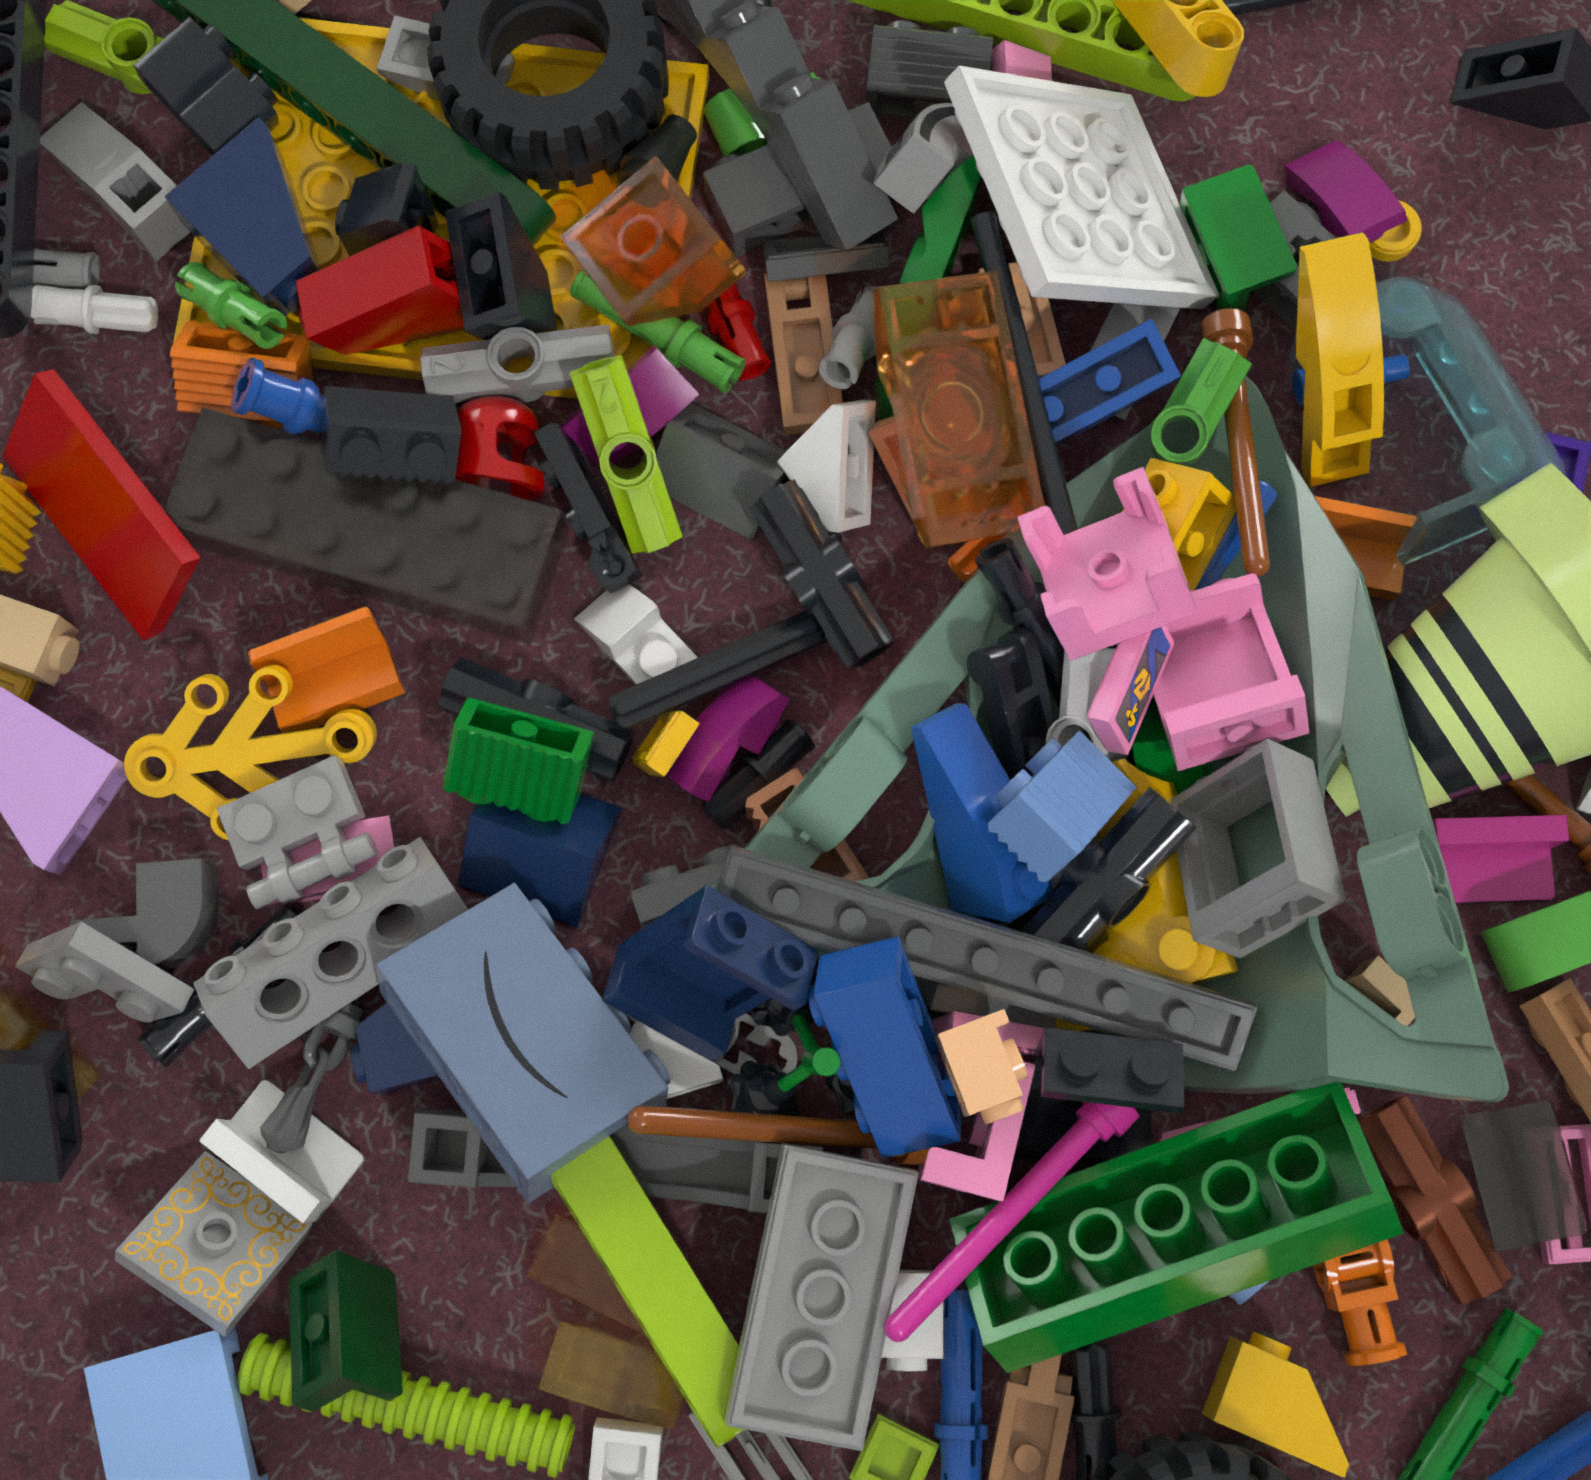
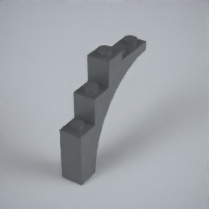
M655 0L658 15L676 27L700 50L750 114L799 193L825 244L847 251L898 220L887 194L873 184L876 170L835 82L812 78L779 7L758 6L756 0Z

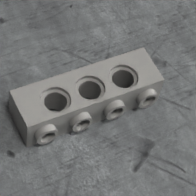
M418 837L408 845L392 848L379 859L377 865L352 881L342 882L333 886L322 896L318 903L293 919L288 918L277 922L266 931L262 939L236 956H227L218 960L206 971L203 977L194 982V986L206 1017L245 1066L250 1069L378 985L377 963L464 913L468 908L422 838ZM399 904L390 914L378 916L387 906ZM336 941H343L336 949L329 952H321L327 945ZM286 979L275 988L264 989L266 985L274 980Z

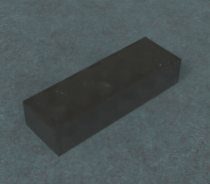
M203 407L164 507V511L193 548L530 646L569 534V529L561 509L455 480L447 485L443 479L434 484L430 478L421 483L417 477L408 482L404 476L397 482L392 476L383 481L378 475L370 480L365 474L357 479L352 473L344 478L339 472L330 477L324 469L321 441L298 434L293 435L284 430Z

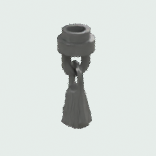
M349 1003L310 1029L303 1044V1058L306 1064L296 1083L285 1092L275 1110L260 1127L261 1136L265 1140L268 1149L276 1153H285L304 1147L316 1090L324 1071L333 1070L342 1061L351 1040L358 1041L355 1027L360 1024L359 1021L364 1010ZM325 1030L339 1036L330 1055L328 1050L324 1048L316 1050ZM313 1069H314L315 1072H314V1074H313V1076H312V1078H311L309 1084L307 1085L306 1083H307V1081H308V1079H309V1077H310V1075H311V1073H312V1071H313Z

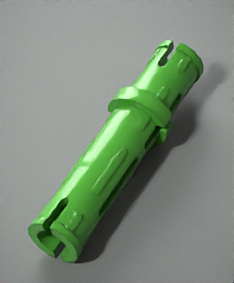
M588 262L584 265V271L588 273V276L584 272L579 271L571 286L570 294L573 298L592 307L651 346L655 345L660 352L665 354L668 361L675 368L681 366L687 368L718 388L723 394L728 393L732 388L729 381L733 384L738 381L745 367L746 360L702 334L701 325L690 319L684 322L673 316L651 300L600 269L593 262Z

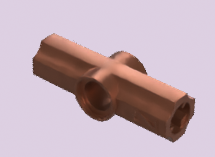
M1399 1096L1358 1118L1357 1120L1377 1167L1389 1186L1387 1190L1393 1202L1396 1201L1407 1220L1406 1223L1402 1224L1404 1230L1413 1240L1421 1242L1455 1303L1464 1305L1476 1299L1484 1298L1502 1288L1503 1284L1512 1276L1474 1212L1478 1209L1475 1194L1459 1168L1449 1158L1441 1156L1408 1097Z

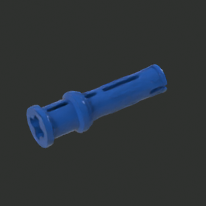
M252 357L244 364L237 378L232 394L231 410L240 415H245L250 411L282 423V429L285 432L293 435L304 433L307 429L320 434L324 396L320 395L319 387L312 380L304 377L298 381L285 378L264 369V363Z

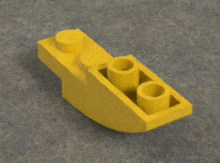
M1363 232L1300 247L1296 359L1305 370L1301 468L1304 478L1310 487L1369 473L1371 440L1383 437L1384 366L1381 322L1369 240Z

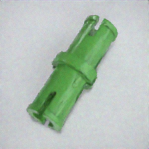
M190 262L179 271L177 276L191 283L194 289H191L182 282H175L177 294L184 300L192 302L206 311L208 318L213 324L226 330V326H229L251 339L255 345L263 349L273 348L283 339L285 334L269 326L268 320L280 328L287 329L286 317L282 312L270 308L254 298L252 290L247 285L237 280L236 282L232 279L225 280L199 262Z

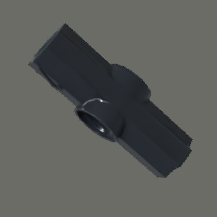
M794 479L788 483L778 484L762 494L749 509L784 566L780 568L808 615H815L825 632L824 635L840 661L851 671L868 664L882 655L896 642L860 586L864 583L835 534L829 536L819 519L820 516L804 490L799 487Z
M459 657L457 662L450 667L441 686L440 698L437 703L440 710L458 717L467 697L594 731L595 734L592 740L586 772L614 783L622 769L635 736L633 729L621 730L616 722L576 706L572 698L557 689L531 679H524L523 683L491 668L478 665L472 660L469 661L462 657Z
M1149 787L1103 839L1096 838L1091 841L1070 861L1059 879L1062 885L1020 932L1087 951L1107 926L1109 928L1115 927L1140 904L1151 887L1149 880L1197 827L1155 790Z

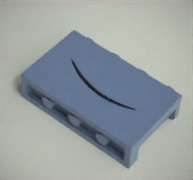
M513 883L376 964L381 995L529 1204L552 1189V1173L625 1126L628 1113L632 1108L636 1106L666 1107L670 1078L659 1057L650 1049L642 1052L628 1034L631 1032V1027L625 1013L602 1001L601 996L590 983L593 981V977L581 954L573 947L565 950L553 934L555 932V925L544 905L536 898L528 901L518 886Z

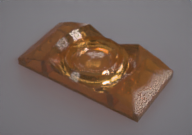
M991 271L876 288L873 291V316L877 370L893 408L898 433L899 480L925 549L1020 532L1018 516L1043 507L1044 501L998 272Z

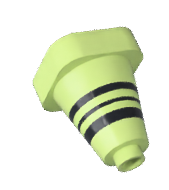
M1552 463L1542 467L1478 508L1496 542L1384 649L1429 808L1591 755V501ZM1345 755L1327 785L1326 790L1347 817L1359 810L1360 806Z

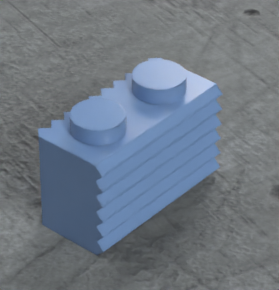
M1078 731L1063 746L1053 737L1026 763L1025 766L1034 775L1031 777L1022 769L994 797L1003 808L988 822L989 832L997 833L998 842L1007 843L1008 852L1017 853L1018 861L1027 863L1028 871L1036 872L1038 881L1048 882L1073 860L1137 788L1081 731Z

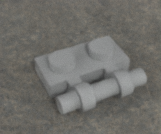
M336 755L217 808L238 866L245 870H251L266 863L268 868V877L246 887L248 897L256 909L265 907L278 900L283 905L302 897L304 895V888L331 876L336 880L357 872V864L378 855L376 845L368 832L350 840H347L343 827L366 816L344 761ZM317 839L320 840L321 853L294 864L290 851Z

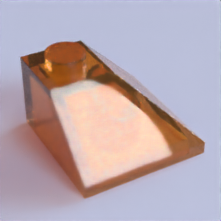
M657 156L652 158L561 235L563 241L627 326L701 312L748 273Z

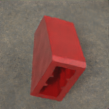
M419 225L296 281L300 302L298 316L306 334V339L343 355L465 330L450 242Z

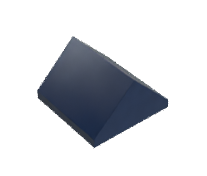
M580 794L570 822L561 825L557 819L547 822L534 820L523 814L519 809L510 811L506 805L497 807L494 802L478 804L470 815L458 886L491 897L515 883L528 901L534 898L538 899L547 909L553 920L578 928L623 809Z

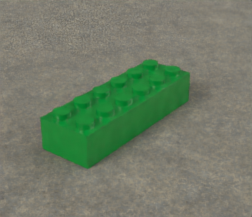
M1333 1082L1316 1088L1296 1091L1062 1177L965 1280L983 1346L1000 1366L1009 1373L1404 1234L1393 1201L1341 1082ZM1000 1201L949 1219L956 1246Z

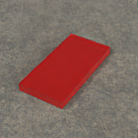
M54 369L34 373L2 457L20 481L27 485V490L141 639L145 641L153 638L164 630L201 559L200 555Z

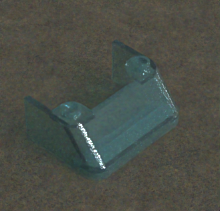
M1397 276L1376 283L1381 333L1395 338H1407L1416 357L1469 444L1462 455L1461 468L1465 479L1473 490L1419 513L1396 555L1401 565L1404 566L1489 530L1478 508L1547 464L1552 463L1564 475L1566 471L1560 455L1467 305L1459 298L1417 279ZM1296 335L1287 358L1291 371L1302 367L1296 359Z

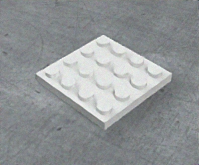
M958 66L944 81L955 108L956 119L964 130L976 160L977 170L984 179L998 213L999 224L1007 235L1020 267L1022 280L1028 287L1032 297L1204 309L1220 296L1131 94L965 66Z

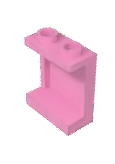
M1251 573L1234 579H1222L1211 586L1191 591L1198 613L1166 625L1175 644L1153 694V699L1177 770L1181 771L1243 753L1250 746L1261 743L1267 738L1278 743L1309 734L1305 694L1297 674L1291 676L1263 604L1261 584L1257 575Z

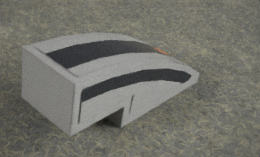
M952 103L934 104L922 110L887 152L876 169L873 184L913 214L925 199L929 200L945 179L972 155V150L964 130L956 119L955 108Z

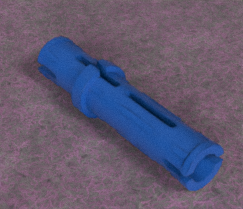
M955 1289L943 1301V1359H940V1421L934 1422V1437L940 1438V1480H982V1440L988 1439V1424L982 1423V1339L969 1291Z

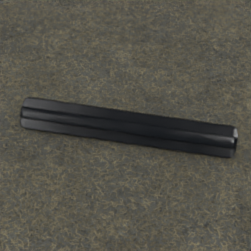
M805 610L612 695L608 699L609 709L614 721L621 730H629L828 640L815 615L809 616Z

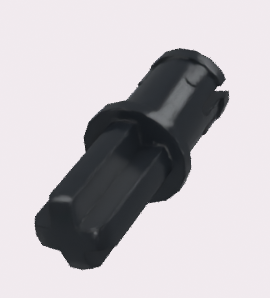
M786 719L782 726L767 739L759 755L754 752L750 756L743 753L738 758L740 766L716 788L709 802L703 800L702 808L704 813L721 829L730 828L746 812L747 798L789 772L803 757L811 753L815 749L813 740L796 722Z
M1097 1341L1070 1351L1073 1377L1072 1387L1075 1397L1070 1420L1074 1421L1076 1480H1089L1090 1456L1092 1459V1476L1097 1480H1109L1115 1473L1108 1461L1117 1455L1115 1421L1122 1417V1409L1114 1405L1111 1349L1108 1344Z

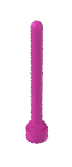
M1082 1102L1083 1105L1076 1112L1079 1120L1004 1196L1003 1202L1000 1201L886 1319L884 1324L886 1336L894 1342H903L908 1339L1098 1139L1106 1142L1113 1134L1121 1137L1139 1118L1137 1111L1131 1107Z

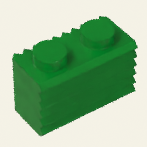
M467 697L453 725L443 789L446 793L456 792L460 797L462 796L475 804L494 802L497 807L506 805L510 811L519 809L523 814L537 821L547 822L557 819L561 825L569 823L582 791L595 733L587 729Z

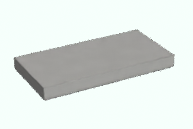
M782 1142L724 1415L726 1426L863 1451L886 1337L884 1324L890 1316L919 1174L918 1171Z

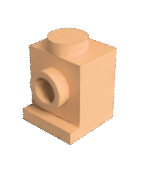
M1005 1009L939 1033L934 1038L963 1116L967 1117L980 1112L985 1125L1025 1110L1019 1097L1023 1094L1018 1084V1081L1027 1078L1024 1062L1014 1040L1010 1038L1002 1041L997 1030L1009 1023Z

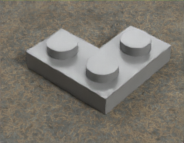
M82 921L27 944L15 966L33 977L31 983L35 988L51 997L72 999L99 989L117 1000L115 1005L119 1011L142 1022L157 1021L182 1013L194 991L192 987Z

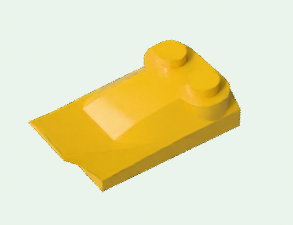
M1126 759L1113 761L1112 763L1137 788L1091 841L1096 838L1103 839L1149 787L1170 803V800L1177 796L1174 783L1149 776L1134 767ZM1177 850L1149 880L1151 887L1140 904L1118 925L1112 928L1107 926L1088 948L1090 953L1197 985L1239 971L1234 956L1193 941Z

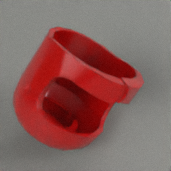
M488 395L465 402L457 410L461 425V439L455 481L449 484L450 487L461 494L472 497H489V478L511 482L510 502L528 503L540 499L543 496V491H545L544 473L542 470L539 471L537 468L524 465L526 451L538 442L534 432L539 430L540 426L535 413L521 401L507 396ZM497 443H509L512 445V461L503 459L499 455Z

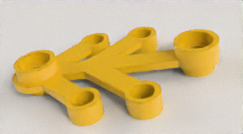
M271 664L262 667L252 675L249 681L250 693L214 744L188 747L205 718L223 708L229 698L228 686L222 678L214 674H204L188 684L184 694L186 703L164 734L152 733L145 735L130 746L125 755L124 770L128 781L138 792L155 798L176 794L210 818L211 827L215 834L222 839L228 840L217 808L239 798H225L196 776L195 773L218 770L252 793L279 780L258 764L322 754L336 755L343 759L344 763L357 762L363 759L375 745L377 729L374 721L368 714L358 709L348 708L335 713L322 728L251 738L271 708L285 700L292 691L293 682L289 672L279 665ZM269 674L279 679L282 687L280 695L270 696L262 690L261 678L263 675ZM200 684H207L215 689L217 693L215 705H205L198 699L197 688ZM348 728L354 731L358 738L357 746L347 749L339 745L336 739L338 729ZM148 757H158L164 762L166 766L165 776L156 777L148 771L146 767Z

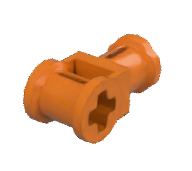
M1388 1239L1313 1265L1316 1280L1324 1294L1327 1309L1340 1312L1349 1345V1350L1344 1353L1347 1366L1383 1363L1407 1355L1404 1342L1396 1340L1387 1305L1389 1301L1398 1300L1393 1280L1394 1261ZM1360 1253L1357 1257L1340 1260L1342 1257Z

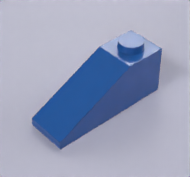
M956 703L911 726L930 815L935 820L934 833L952 911L1010 923L1049 899L1054 894L1051 879L1048 882L1038 881L1037 873L1028 871L1027 863L1019 862L1017 853L1008 852L1007 843L998 842V834L988 830V822L1003 808L994 797L1010 779L967 704Z

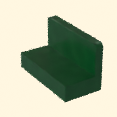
M335 1250L289 1278L292 1406L314 1412L352 1389L387 1401L402 1395L403 1385L396 1279L394 1273L388 1269Z

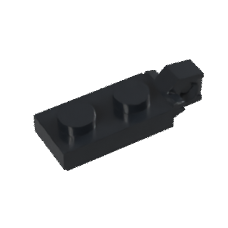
M551 422L534 432L544 451L543 454L536 457L542 472L554 489L562 486L571 503L570 506L564 509V514L571 528L582 542L589 538L588 544L592 547L587 566L605 590L613 593L637 578L642 577L643 574L626 543V536L579 446L558 423Z

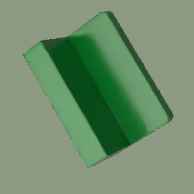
M1252 165L1242 166L1182 189L1180 208L1220 295L1214 300L1218 310L1239 309L1245 312L1250 291L1295 274L1297 268L1296 261Z

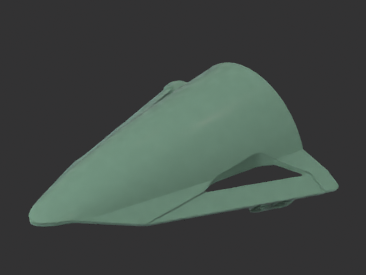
M1246 376L1259 479L1267 482L1277 492L1276 500L1264 516L1270 568L1265 575L1258 577L1261 584L1263 604L1291 676L1297 674L1304 691L1309 724V734L1278 743L1313 759L1323 804L1327 785L1345 755L1347 757L1370 844L1359 848L1357 851V862L1380 949L1390 968L1406 980L1415 1014V1022L1410 1026L1401 1024L1336 975L1321 939L1318 916L1307 917L1306 923L1242 958L1235 957L1239 968L1238 972L1200 984V986L1250 1000L1258 1008L1236 1071L1183 1056L1184 1090L1208 1093L1264 1094L1316 1088L1333 1082H1342L1441 1099L1499 1102L1508 1094L1509 1084L1500 1051L1496 1048L1367 591L1365 577L1349 549L1286 453L1266 401L1257 386ZM1223 416L1207 444L1204 454L1196 463L1188 467L1210 472L1233 494L1225 418ZM1154 420L1142 431L1066 483L1078 529L1123 511L1124 507L1115 490L1113 480L1118 476L1144 467L1145 470L1150 458L1157 459L1151 449V430ZM1176 421L1164 428L1161 434V441L1169 451L1180 454L1186 453L1196 446L1198 435L1194 427L1189 423ZM1044 500L1037 503L1026 513L1045 506ZM1017 520L1003 538H1010L1014 541L1029 574H1031L1035 582H1040L1044 585L1041 572L1025 543L1019 521ZM1241 549L1219 580L1234 579L1248 575L1243 567ZM977 568L745 849L810 868L821 853L833 849L854 829L904 767L908 759L904 751L913 742L911 726L936 714L963 679L967 706L995 753L981 686L974 682L969 675L967 658L972 651L985 644L992 643L997 645L998 638L1012 630L1013 626L1004 623L997 611L999 601L980 568ZM1048 688L1056 721L1059 719L1060 710ZM1084 729L1083 734L1092 742L1089 733ZM1243 753L1212 761L1211 774ZM1272 801L1228 827L1240 886L1285 861ZM928 810L919 834L909 849L881 876L855 882L952 911L934 833L935 820L931 817L930 811ZM720 878L712 885V888L717 890ZM964 914V915L971 916V917H974V918H978V917H979V916ZM808 944L818 950L816 959L818 962L820 955L835 952ZM1099 1030L1084 1031L1089 1033L1112 1035Z

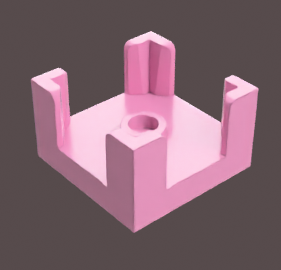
M1144 467L1118 476L1113 480L1115 490L1124 507V512L1063 535L1048 506H1043L1018 516L1023 538L1041 572L1046 592L1040 594L1047 619L1070 661L1198 613L1164 514Z
M1024 1062L1027 1078L1018 1081L1023 1094L1019 1097L1024 1109L1026 1108L1035 1070V1064ZM1025 1110L986 1125L981 1113H975L968 1141L969 1144L977 1146L975 1157L932 1147L928 1150L925 1165H918L917 1171L919 1174L917 1180L989 1200L1003 1202Z

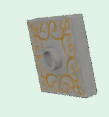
M204 1151L115 1250V1261L226 1337L311 1232L313 1224L300 1222L245 1177L207 1151Z

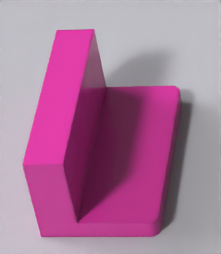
M1567 815L1438 818L1432 820L1455 903L1548 901L1555 897L1551 848L1569 841Z

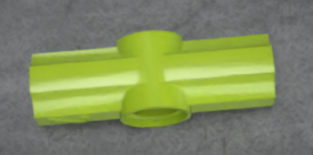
M65 0L59 5L53 4L45 19L44 45L49 52L120 80L123 86L133 93H152L138 77L134 64L164 38L154 35L149 25L140 19L128 17L116 20L69 0ZM142 55L140 58L133 60L135 57Z
M623 356L605 357L587 363L571 371L569 375L599 458L601 472L607 481L632 554L639 552L650 553L668 547L674 541L682 538L683 535ZM625 442L635 443L644 450L643 459L633 468H619L609 459L610 453L615 446Z

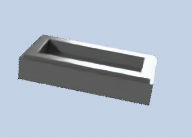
M881 230L847 251L825 244L820 234L767 240L765 243H762L764 266L768 282L889 267L888 245Z

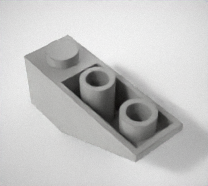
M79 103L40 137V145L156 262L190 233L165 198L177 185L140 148L84 103Z

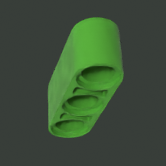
M1591 891L1480 932L1507 993L1534 985L1591 963Z

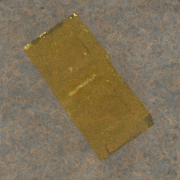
M566 1320L560 1321L538 1388L539 1390L631 1419L669 1429L675 1428L684 1397L653 1347L632 1340L625 1341Z

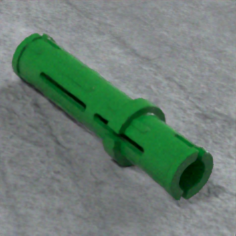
M1504 1307L1500 1316L1493 1325V1329L1483 1345L1481 1344L1475 1356L1467 1355L1460 1367L1465 1372L1421 1440V1444L1413 1457L1408 1461L1396 1480H1451L1502 1398L1510 1399L1516 1390V1386L1512 1382L1528 1354L1531 1353L1538 1340L1544 1334L1540 1328L1509 1308Z

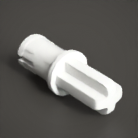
M36 284L32 289L31 318H34L35 324L84 327L91 334H98L99 328L148 332L157 327L158 304L152 297L104 293L102 288L97 285H89L83 290Z

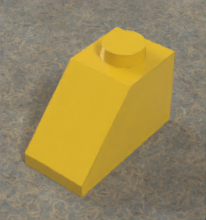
M1254 1331L1248 1344L1230 1337L1202 1414L1221 1425L1345 1478L1349 1463L1307 1369L1287 1361L1292 1348Z

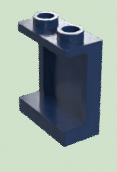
M706 885L619 944L602 1001L704 1058L714 1061L727 1053L736 1018L770 998L792 1011L806 1004L818 950Z

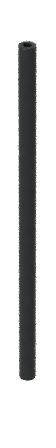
M994 211L980 213L971 218V223L1045 506L1050 507L1063 535L1078 530L999 224ZM1131 746L1129 754H1124L1121 759H1126L1130 764L1136 767L1133 748Z

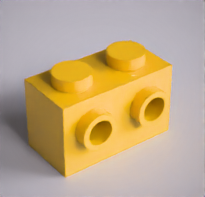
M1150 458L1145 472L1164 514L1190 591H1194L1236 513L1235 497L1210 472Z

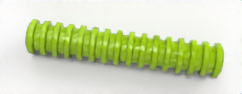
M264 1333L258 1334L251 1340L243 1355L237 1378L239 1392L242 1395L250 1396L254 1391H259V1397L262 1400L269 1402L275 1396H278L283 1406L290 1407L292 1405L291 1347L289 1340L280 1338L274 1344L270 1342V1336ZM403 1370V1393L391 1401L352 1389L321 1407V1414L324 1417L331 1418L337 1412L341 1413L343 1422L352 1423L355 1418L362 1419V1426L372 1429L376 1423L382 1424L384 1433L392 1434L396 1428L403 1430V1437L410 1440L416 1434L423 1435L425 1444L433 1445L437 1439L444 1441L445 1449L451 1451L457 1445L465 1447L464 1452L466 1455L474 1456L478 1450L485 1452L486 1460L492 1462L498 1456L506 1457V1464L511 1467H515L518 1461L527 1463V1471L533 1473L539 1467L547 1468V1475L552 1478H557L559 1472L564 1470L575 1431L572 1415L564 1414L561 1420L553 1418V1411L546 1408L543 1409L541 1414L533 1413L531 1404L523 1403L521 1408L518 1409L512 1407V1400L503 1397L500 1403L492 1402L490 1393L483 1392L479 1398L473 1397L471 1389L467 1387H462L459 1392L451 1391L452 1386L448 1382L442 1381L438 1387L432 1386L431 1379L426 1376H421L418 1382L411 1380L410 1372Z

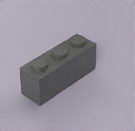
M869 102L853 109L847 108L876 170L887 152L891 149V145ZM769 143L745 155L731 154L718 160L711 169L703 172L705 198L734 258L762 247V243H765L767 240L781 239L815 224Z

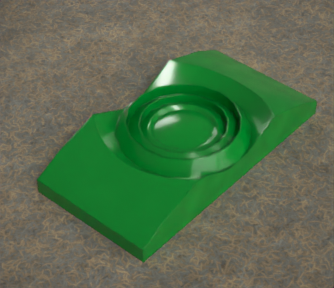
M971 155L957 167L922 207L924 231L918 234L896 292L885 301L880 344L876 353L875 392L880 420L894 416L898 412L940 302L942 292L945 289L974 213L982 182L974 155Z

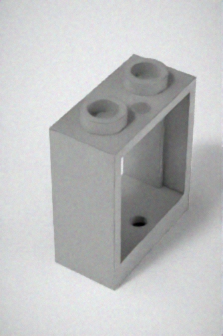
M1267 738L1261 743L1250 746L1242 755L1212 774L1198 779L1193 786L1170 800V804L1197 827L1177 849L1193 941L1242 958L1306 923L1307 917L1318 916L1346 901L1313 759ZM1272 801L1285 861L1240 886L1228 827Z

